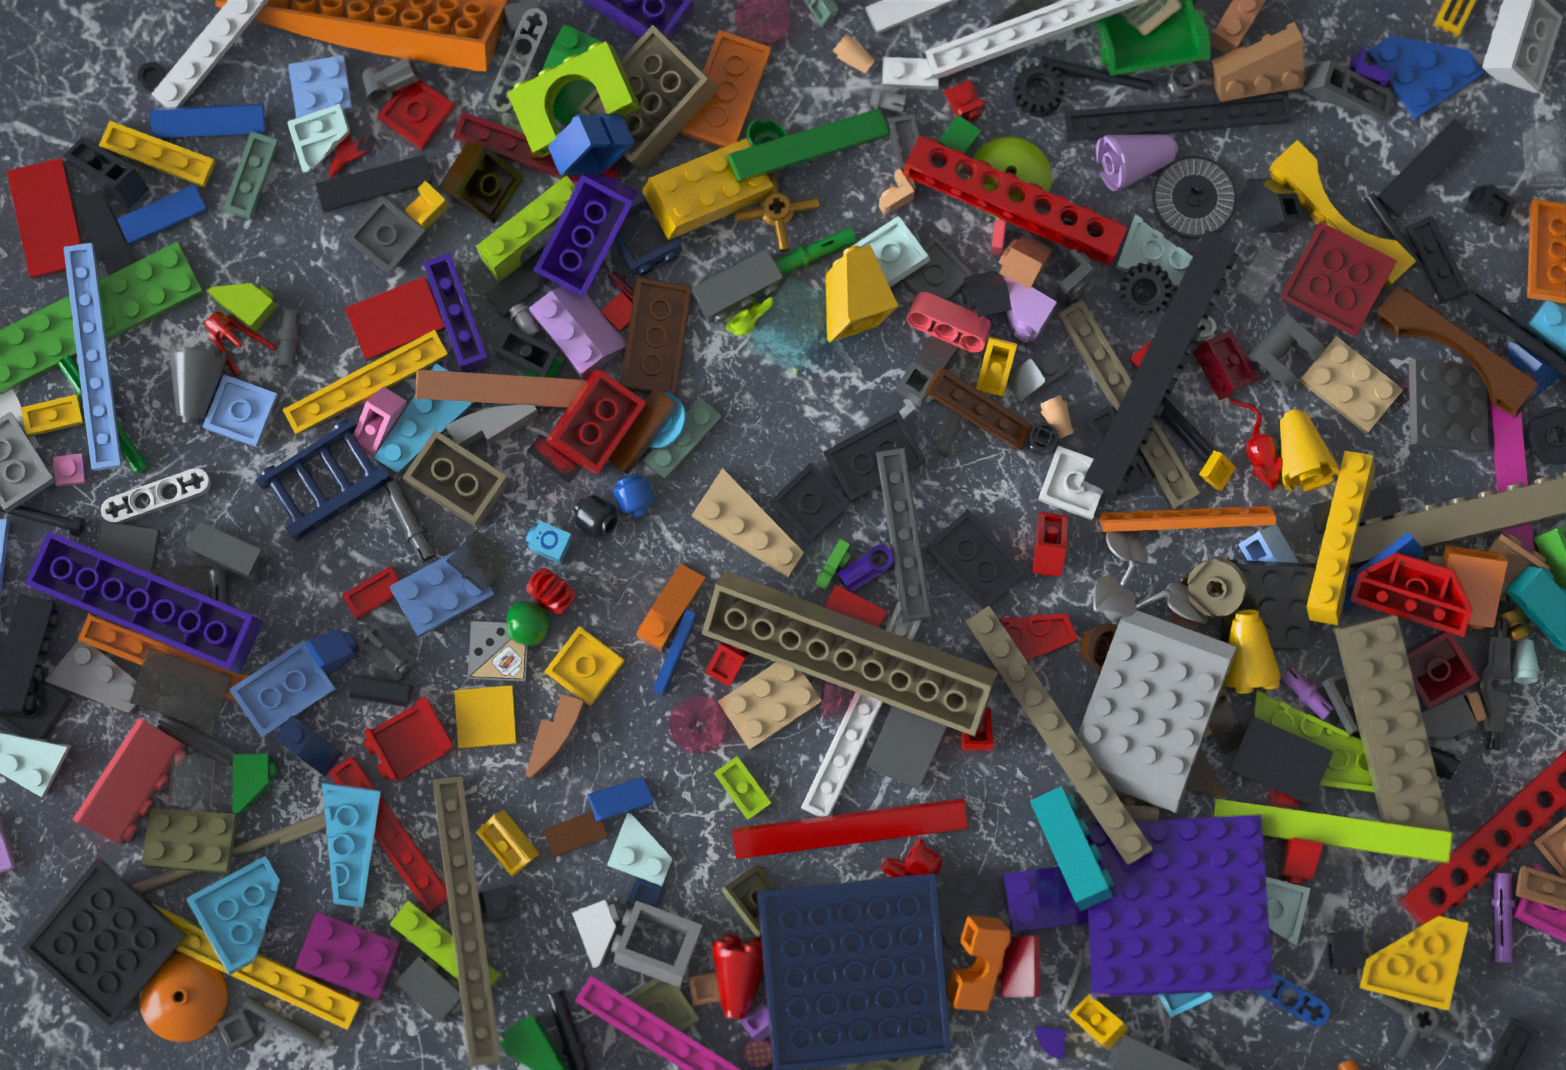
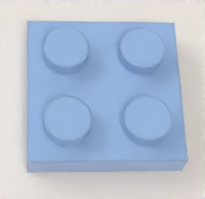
M344 55L288 64L296 118L337 104L343 105L345 113L353 111Z
M223 375L203 428L258 448L279 395L264 388Z

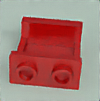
M426 696L415 701L416 704L377 727L373 729L368 728L364 731L367 738L363 742L371 755L377 754L381 762L377 767L385 781L390 778L396 784L456 750Z

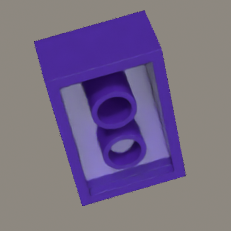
M1059 866L1005 873L1001 876L1010 934L1089 923L1088 908L1080 911Z

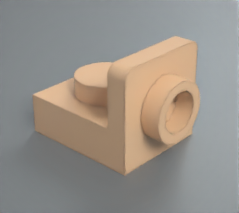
M901 169L896 170L894 180L899 188L894 186L882 193V198L879 199V208L884 216L914 200V189H916V186L912 179L903 175Z

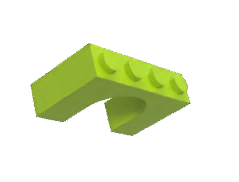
M597 42L591 45L587 52L581 55L569 56L564 59L563 64L555 68H546L539 72L538 77L530 81H521L514 85V89L507 92L532 152L541 158L551 154L548 146L556 139L557 134L560 133L554 118L553 106L557 94L567 84L579 80L592 82L608 115H622L624 117L641 108L616 50L608 42Z
M567 176L563 177L476 245L483 265L498 283L521 266L520 257L524 250L538 236L557 224L575 189V185Z

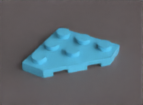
M266 856L186 898L187 903L229 976L256 961L279 889L280 880Z

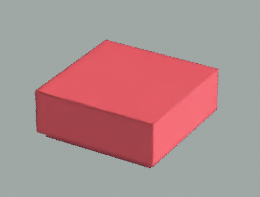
M995 220L991 255L1002 254L1006 223L1003 220Z

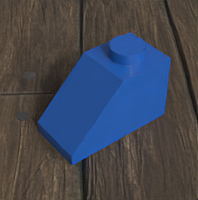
M339 629L304 643L319 668L328 675L357 657L353 650L358 647L349 632L343 634Z

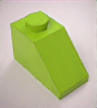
M252 283L210 287L207 291L215 301L255 333L277 309L276 304L272 300L275 296L262 285L259 289Z

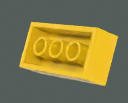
M747 138L648 179L642 192L668 240L728 216L735 211H740L759 203L768 196L773 185L767 174L738 183L727 159L729 153L752 147Z

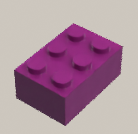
M316 912L295 969L382 1000L404 944Z

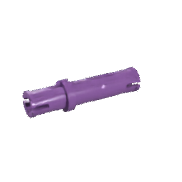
M1493 873L1494 900H1491V906H1494L1495 962H1514L1512 906H1515V900H1512V873Z

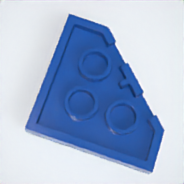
M1389 36L1366 53L1373 64L1380 65L1384 70L1391 71L1387 83L1414 120H1417L1485 73L1469 50L1397 36Z

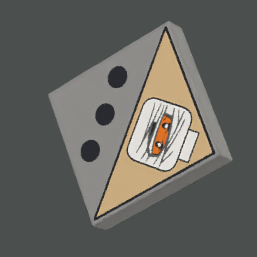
M471 621L468 680L526 682L528 646L516 643L508 637L506 633L507 623Z

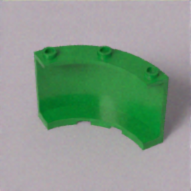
M1156 0L1148 2L1129 19L1127 17L1143 4L1129 8L1124 14L1118 12L1095 21L1101 46L1100 60L1102 66H1107L1112 76L1211 59L1209 32L1201 11H1195L1194 5L1196 0H1174L1181 7L1146 35L1138 27H1141L1161 11L1162 6L1157 5L1135 24L1133 22L1156 5ZM1162 0L1159 4L1165 7L1168 0Z

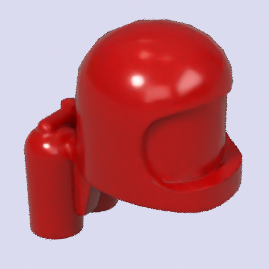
M918 838L904 860L886 857L881 866L883 868L882 872L890 877L934 873L937 876L942 868V857L938 852H934L924 846L925 842Z

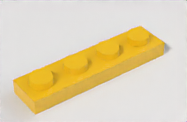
M109 121L99 144V147L110 153L204 188L216 163L212 158Z

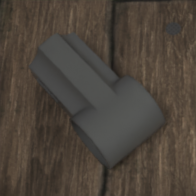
M411 57L405 58L386 68L380 66L368 68L362 75L368 101L372 104L386 103L392 98V92L421 78L419 70Z

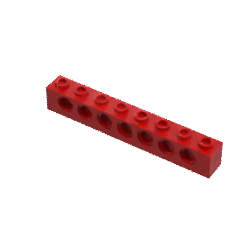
M919 135L904 167L903 175L1070 250L1075 249L1078 253L1083 252L1090 259L1108 267L1111 266L1127 231V227L1114 218L1100 216L1089 207H1080L1073 204L1062 195H1053L1046 192L1037 184H1028L1019 180L1016 175L1010 172H1001L982 160L976 161L967 157L961 150L949 149L931 137L925 138ZM939 161L944 166L936 167L932 164V162ZM958 173H966L970 178L963 179L958 176ZM991 184L996 190H987L984 185ZM1010 196H1018L1022 201L1014 202L1010 199ZM1042 207L1046 209L1048 213H1039L1036 210V208ZM1062 219H1069L1074 225H1066ZM1094 230L1098 232L1100 236L1093 237L1088 233V231Z
M1566 750L1451 852L1449 863L1440 862L1398 900L1420 926L1437 916L1446 917L1443 912L1451 905L1456 908L1468 897L1465 893L1472 886L1477 889L1489 879L1487 873L1493 867L1498 870L1510 860L1508 854L1515 847L1520 850L1532 840L1529 835L1536 828L1539 831L1543 830L1553 821L1550 816L1559 809L1562 812L1566 809V789L1559 784L1558 780L1561 773L1566 775ZM1540 792L1544 793L1549 799V804L1546 808L1538 804L1537 797ZM1518 812H1523L1527 816L1528 822L1525 827H1521L1516 822ZM1497 831L1503 832L1506 836V844L1503 847L1495 842L1494 836ZM1476 850L1481 851L1485 856V862L1482 866L1477 865L1473 860V854ZM1455 869L1460 870L1464 876L1461 885L1455 884L1452 880L1451 875ZM1434 888L1442 893V901L1439 905L1434 904L1430 899V892Z

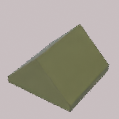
M756 864L721 889L722 893L757 938L761 936L757 891L777 889L759 864Z

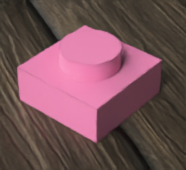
M82 453L53 457L56 486L62 487L87 483L85 460Z

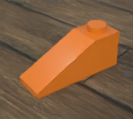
M680 564L636 633L637 638L663 653L680 624L686 609L688 610L706 577Z

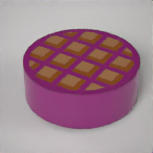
M751 1040L744 1049L746 1063L758 1069L768 1066L772 1061L771 1045L766 1040H762L759 1044L755 1040Z

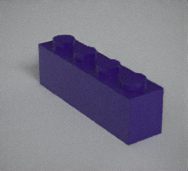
M450 253L424 261L423 265L462 372L470 373L489 366V359Z

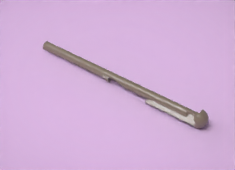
M325 812L238 844L233 848L232 858L253 852L279 841L280 845L283 846L327 829ZM170 870L131 886L142 894L197 873V871Z

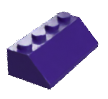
M582 173L533 271L584 297L639 191L614 178Z

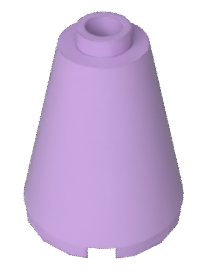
M1106 135L1103 138H1099L1096 146L1097 164L1102 163L1104 172H1101L1100 175L1106 187L1111 191L1122 190L1174 162L1178 154L1177 143L1169 135Z

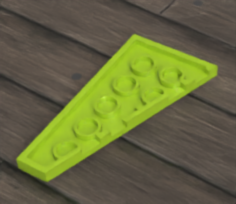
M1259 690L1255 691L1254 717L1333 751L1319 786L1374 793L1362 740L1350 734L1348 735L1346 731L1310 714L1307 715L1292 708L1291 705L1275 700Z

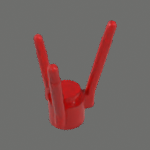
M216 311L205 321L204 327L210 332L208 337L215 343L221 355L222 352H228L220 339L222 341L229 339L237 347H242V343L233 334L235 330L233 326L271 350H276L274 344L237 322L231 315L226 317L221 311ZM228 354L226 363L234 375L239 376L240 372Z

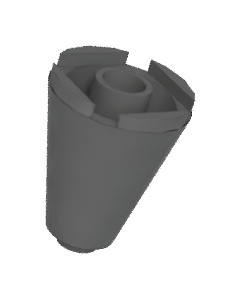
M170 345L169 354L175 412L177 416H182L181 422L198 424L199 419H205L228 353L222 352L221 357H215L216 351L182 347L181 352H176V346Z

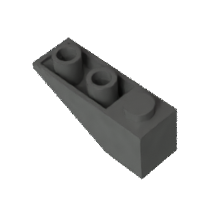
M931 336L900 380L896 392L921 407L928 396L925 392L937 368L942 367L945 369L959 347Z

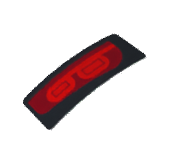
M539 435L527 452L566 482L570 483L582 467L547 443L545 436Z

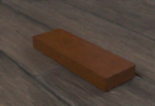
M656 388L647 397L645 406L608 458L610 462L626 474L631 472L678 406L677 403Z

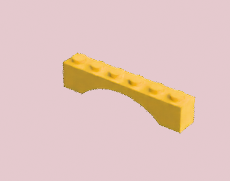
M1298 140L1273 161L1269 168L1272 179L1297 193L1300 206L1303 205L1310 212L1311 219L1317 225L1319 222H1323L1397 260L1383 287L1385 290L1389 289L1414 265L1416 260L1397 241L1367 234L1353 226L1339 214L1330 203L1322 187L1317 159Z
M1344 451L1307 603L1310 621L1339 625L1354 542L1375 474L1373 455Z

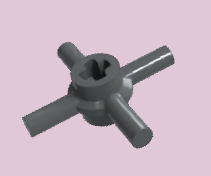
M1385 994L1381 997L1380 1002L1404 1016V1025L1408 1033L1395 1055L1399 1059L1406 1062L1418 1038H1426L1433 1034L1457 1048L1462 1044L1464 1037L1440 1024V1016L1435 1007L1420 1003H1413L1409 1006L1396 997ZM1425 1014L1424 1020L1427 1021V1024L1419 1026L1420 1020L1416 1017L1417 1015Z

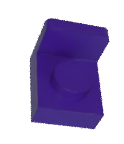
M1361 48L1357 56L1352 55L1348 67L1349 70L1382 87L1386 86L1391 71L1384 70L1382 66L1377 64H1363L1367 49Z

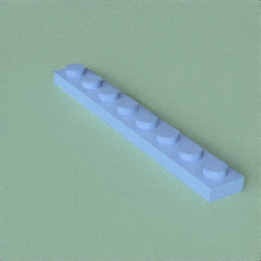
M93 243L63 247L91 469L97 471L123 467L95 247Z

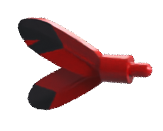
M350 132L335 147L336 158L329 167L331 170L328 174L329 178L339 174L345 164L371 151L377 143L376 137L365 136L351 144Z

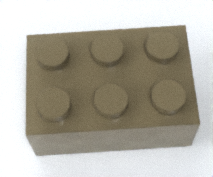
M434 430L403 476L408 485L476 529L480 528L510 483L505 474Z

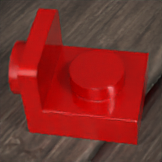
M970 79L945 90L944 95L955 117L960 115L968 122H972L982 116L985 102L979 98Z
M721 642L704 673L730 687L750 652Z

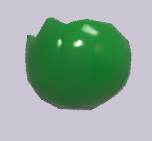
M757 118L748 126L746 138L751 146H756L786 137L788 134L785 128L775 123L773 119L760 121Z
M519 601L508 610L506 633L516 643L527 646L537 645L547 637L550 624L549 614L541 604L532 601Z

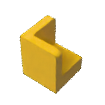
M425 181L418 188L420 196L405 210L406 214L424 230L449 208L446 200Z

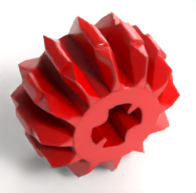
M540 568L535 572L526 585L527 592L531 597L556 615H561L565 610L567 611L576 596L575 591L565 580L546 568Z

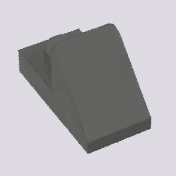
M1054 348L1034 360L1032 358L1028 359L1009 375L1007 384L1021 403L1062 378L1069 371Z

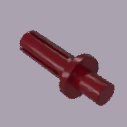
M612 271L608 277L615 283L613 288H619L632 301L634 290L625 281L627 277L623 276L621 278L615 271Z

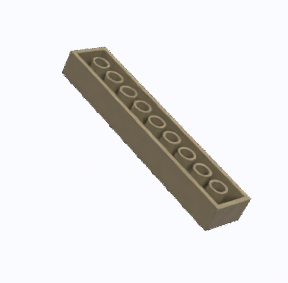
M727 571L716 583L702 634L972 736H975L982 722L998 675L997 671Z

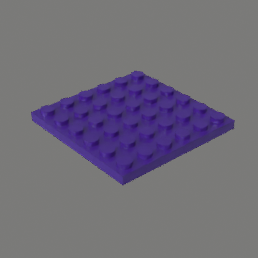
M1261 815L1134 821L1153 850L1129 866L1100 823H1086L1090 834L1085 837L1089 845L1095 843L1102 858L1097 863L1101 871L1107 869L1114 884L1109 887L1113 897L1088 908L1092 997L1274 990Z

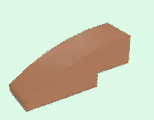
M561 694L553 722L541 720L525 774L527 778L534 779L560 754L580 720L585 706L584 700Z

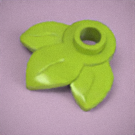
M768 298L761 305L755 302L749 310H744L728 320L725 329L732 331L735 336L740 334L742 336L748 335L755 329L757 319L772 306L773 298Z

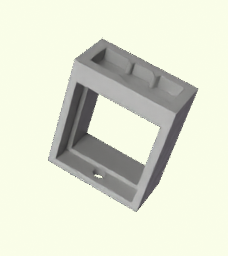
M636 901L633 910L627 909L621 925L626 928L623 935L617 934L611 949L612 952H615L614 963L680 987L700 937L702 925ZM638 918L686 935L674 966L626 949Z

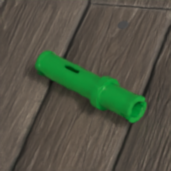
M849 226L803 248L798 246L794 252L773 261L781 275L801 266L806 268L810 262L849 245L856 244L857 239L853 229Z

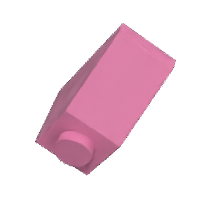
M382 387L366 401L354 432V436L365 453L373 458L401 417L407 402L385 387Z

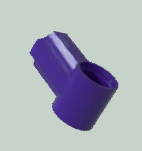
M874 546L867 554L838 572L837 576L845 589L854 593L890 570L893 562L892 552L886 546ZM875 554H883L888 562L885 566L878 567L873 564L871 558Z

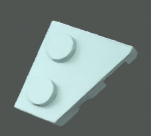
M341 104L287 122L304 174L311 173L351 132L343 105Z
M627 812L607 866L663 886L673 859L638 820Z

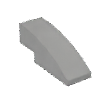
M534 405L497 406L464 416L445 427L454 442L463 448L484 436L489 444L492 445L533 420L539 414Z

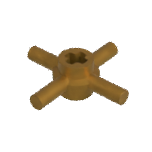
M775 171L767 174L773 188L768 196L763 199L761 206L735 211L734 213L736 223L762 218L765 223L775 227L779 252H786L790 250L786 224L790 222L795 212L818 209L820 206L818 197L791 201L789 197L779 193ZM774 206H780V214H774Z

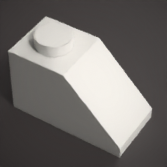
M606 900L572 913L594 969L601 967L617 930L615 922L620 920L614 904L608 906Z

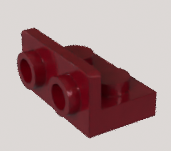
M1232 331L1205 341L1193 351L1198 365L1201 367L1219 400H1223L1233 392L1252 385L1259 380Z

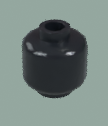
M597 495L581 499L575 506L574 513L576 514L575 523L577 527L594 537L609 535L617 525L618 516L616 515L615 506Z

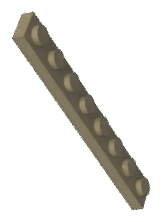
M1081 300L1059 312L1057 317L1116 413L1132 380L1086 304ZM1152 418L1149 428L1153 429L1146 445L1140 443L1138 451L1170 504L1176 509L1199 496L1200 492L1155 418Z

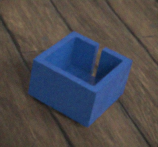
M582 113L575 116L571 120L572 122L557 134L556 139L548 148L560 176L582 175V173L604 175L635 143L622 115H608L607 113L587 115Z

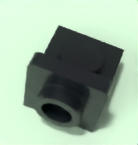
M1494 185L1477 186L1468 196L1465 211L1469 214L1479 213L1498 227L1507 225L1517 201Z

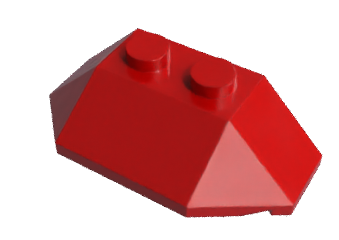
M1399 552L1359 572L1350 598L1352 602L1461 637L1465 635L1473 610L1453 569Z

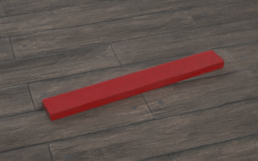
M964 798L732 828L735 858L742 859L967 829Z

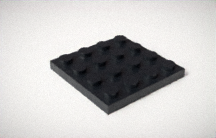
M98 858L40 925L22 949L110 1026L114 1024L188 935L101 858Z

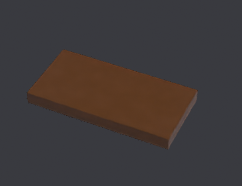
M636 277L620 384L628 390L650 394L656 388L662 393H669L676 397L693 286Z

